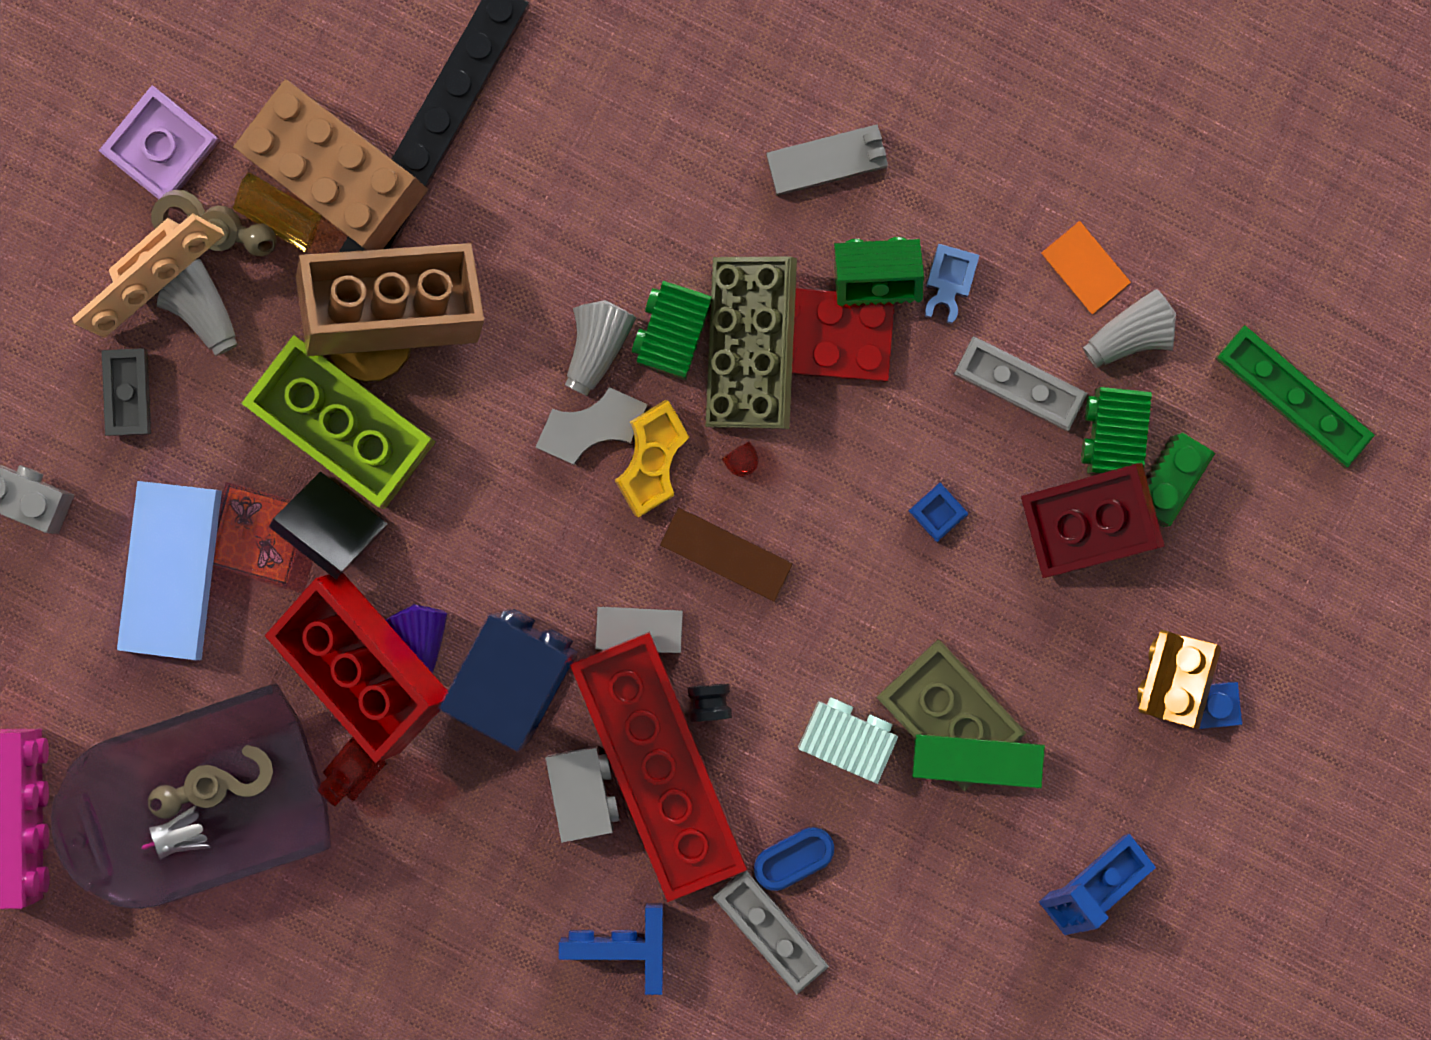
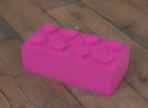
M0 729V909L25 908L42 900L43 893H47L49 889L48 867H43V850H46L49 845V827L47 824H43V807L48 805L49 786L48 782L42 779V764H46L48 761L49 745L47 738H42V729Z

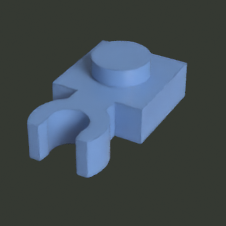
M942 244L937 245L926 287L937 289V294L926 304L925 317L931 318L934 307L938 304H943L949 310L947 323L952 324L958 315V305L954 300L955 295L968 297L980 255Z

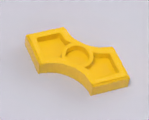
M664 400L630 421L635 436L634 454L624 473L615 479L632 512L638 518L674 496L669 476L670 465L677 449L689 438L668 400Z

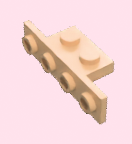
M193 213L181 224L167 218L109 269L113 283L72 317L74 324L105 338L224 236L223 230Z

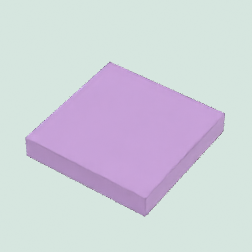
M152 85L99 149V152L156 198L160 199L166 192L181 190L220 142V139Z

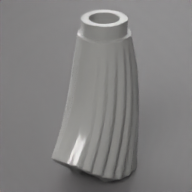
M196 259L160 290L156 305L182 318L195 331L209 350L212 349L214 355L218 356L233 349L238 343L234 338L236 335L224 303L201 259Z
M1155 289L1102 327L1088 341L1089 343L1082 347L1083 351L1095 368L1144 350L1160 349L1173 351L1176 312L1163 294Z
M606 300L583 304L573 308L577 338L565 385L585 396H588L590 390H593L605 375L636 320L633 314Z

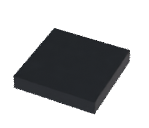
M320 471L273 518L269 528L337 580L383 532L387 523Z

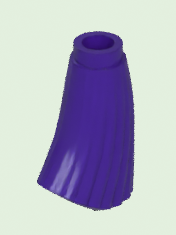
M413 604L390 616L386 621L433 673L448 613L440 609Z

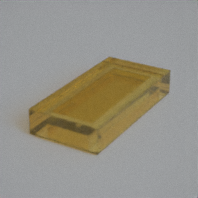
M250 172L241 180L232 208L255 223L266 224L272 227L277 236L304 252L312 245L322 215Z

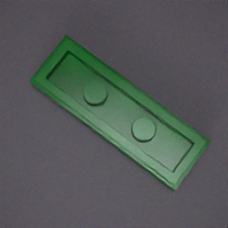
M915 734L912 777L1042 788L1045 745Z

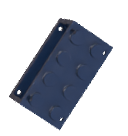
M507 609L503 610V612L489 614L439 710L518 752L531 741L578 651L570 648L573 640L553 629L540 632L533 628L536 622L535 619L518 610Z

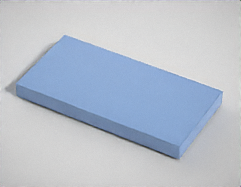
M137 481L117 650L188 660H202L222 496L221 490Z

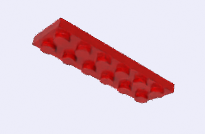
M650 631L571 663L570 667L667 902L747 871L744 859Z

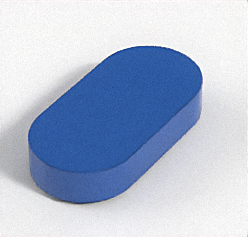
M806 827L761 851L755 860L754 874L757 881L768 890L778 891L821 870L831 862L834 856L833 840L822 828Z

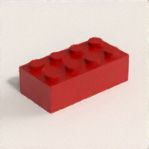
M344 573L337 580L330 574L315 578L264 635L375 763L400 754L441 711L439 707L448 690Z

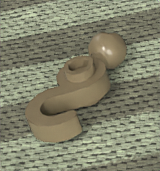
M185 190L166 192L154 204L151 211V222L154 229L167 218L170 219L168 210L171 207L182 209L187 217L193 213L220 227L223 230L224 236L209 248L213 251L227 250L235 242L244 244L248 253L256 257H263L272 253L277 244L276 233L272 227L259 223L251 225L249 228L244 227L239 216L226 206L217 205L205 212L202 203L196 196Z
M246 745L242 749L243 755L259 765L260 773L256 781L244 784L239 782L230 773L217 767L202 765L190 771L182 787L175 788L170 785H160L153 789L149 794L148 808L157 818L169 819L177 815L182 805L188 802L202 808L215 807L224 800L228 790L242 797L257 796L265 791L272 781L274 773L272 762L268 755L258 747ZM159 799L162 803L158 811H154L151 808L152 801Z

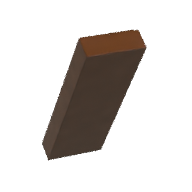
M679 507L660 543V546L774 602L793 563Z

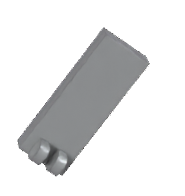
M877 124L766 153L776 196L888 167L885 148L883 147L881 133Z

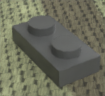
M145 348L101 350L105 436L150 435L148 350Z

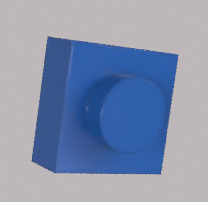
M1238 682L1211 684L1199 729L1242 725Z

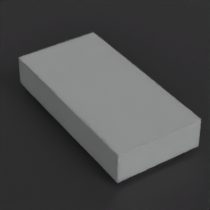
M597 607L595 649L605 650L650 631L658 652L681 653L683 611Z

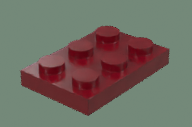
M1142 463L1021 496L1042 578L1165 547Z

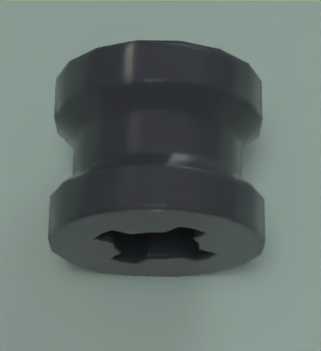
M729 683L687 687L688 696L693 700L690 722L732 718V709L727 706L726 696L730 693Z

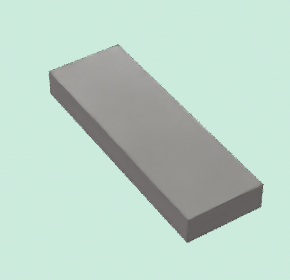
M974 336L971 338L953 374L1066 432L1070 430L1087 395V392Z
M748 871L737 874L713 895L714 900L796 995L829 967L827 962Z

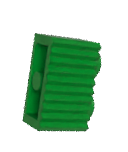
M893 237L886 241L850 239L845 243H834L837 304L841 307L845 304L851 306L854 303L858 306L862 303L877 305L880 302L885 305L887 302L894 304L898 301L902 304L905 301L911 303L915 300L919 303L923 300L924 270L920 239Z
M666 281L662 282L660 290L652 288L645 308L646 313L652 314L647 330L639 328L632 347V353L638 354L637 364L686 380L711 305L712 296Z
M1099 387L1096 389L1095 396H1088L1085 420L1092 422L1091 439L1084 438L1081 450V463L1088 464L1087 474L1098 475L1137 463H1142L1144 468L1152 392Z
M1185 433L1169 437L1170 442L1165 444L1166 450L1160 451L1161 457L1156 458L1157 464L1152 465V472L1147 473V483L1159 525L1162 527L1172 525L1216 454Z

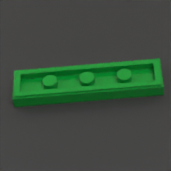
M1245 325L1240 328L1215 358L1343 468H1348L1375 436Z

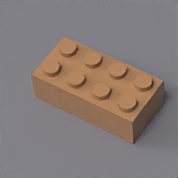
M287 79L281 83L233 146L366 250L384 249L429 190L413 175Z
M471 243L299 255L296 284L307 356L478 343L484 323V316Z

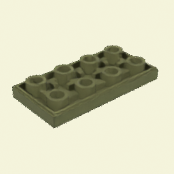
M791 256L713 257L705 427L790 429L797 258Z

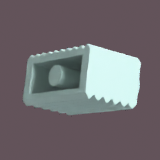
M832 697L829 698L827 704L818 701L798 749L878 784L898 739L897 735L890 732L893 724L869 714L867 721L861 720L851 715L854 707Z

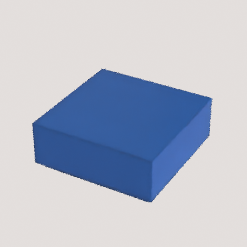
M941 482L908 510L935 542H938L968 515V512Z

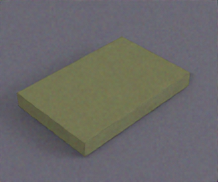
M939 639L876 696L914 738L915 734L1017 742L1026 734L1022 727ZM955 781L963 791L973 784L972 782Z

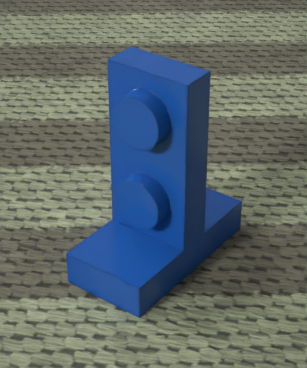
M1130 834L1123 835L1064 888L1050 891L1039 903L1064 935L1094 930L1109 918L1105 912L1156 867Z
M646 903L645 937H637V931L613 930L611 931V937H594L593 930H570L568 937L560 938L559 960H645V995H662L663 903Z

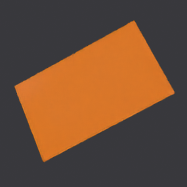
M1081 221L1077 222L1041 252L1091 314H1094L1131 283Z

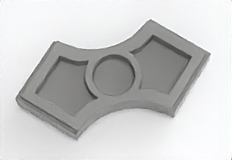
M609 387L596 404L585 410L563 412L552 409L535 448L575 465L587 449L598 443L616 440L631 444L634 432L630 421L645 413L648 404Z

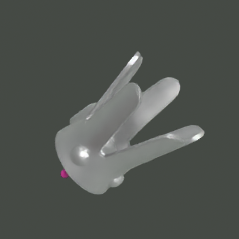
M196 806L191 807L166 824L149 827L153 842L143 845L142 849L145 850L155 846L161 860L175 852L210 848L209 845L202 844L207 841V837L200 834L203 831V827L200 824L188 826L196 821L199 816L198 812L195 811Z

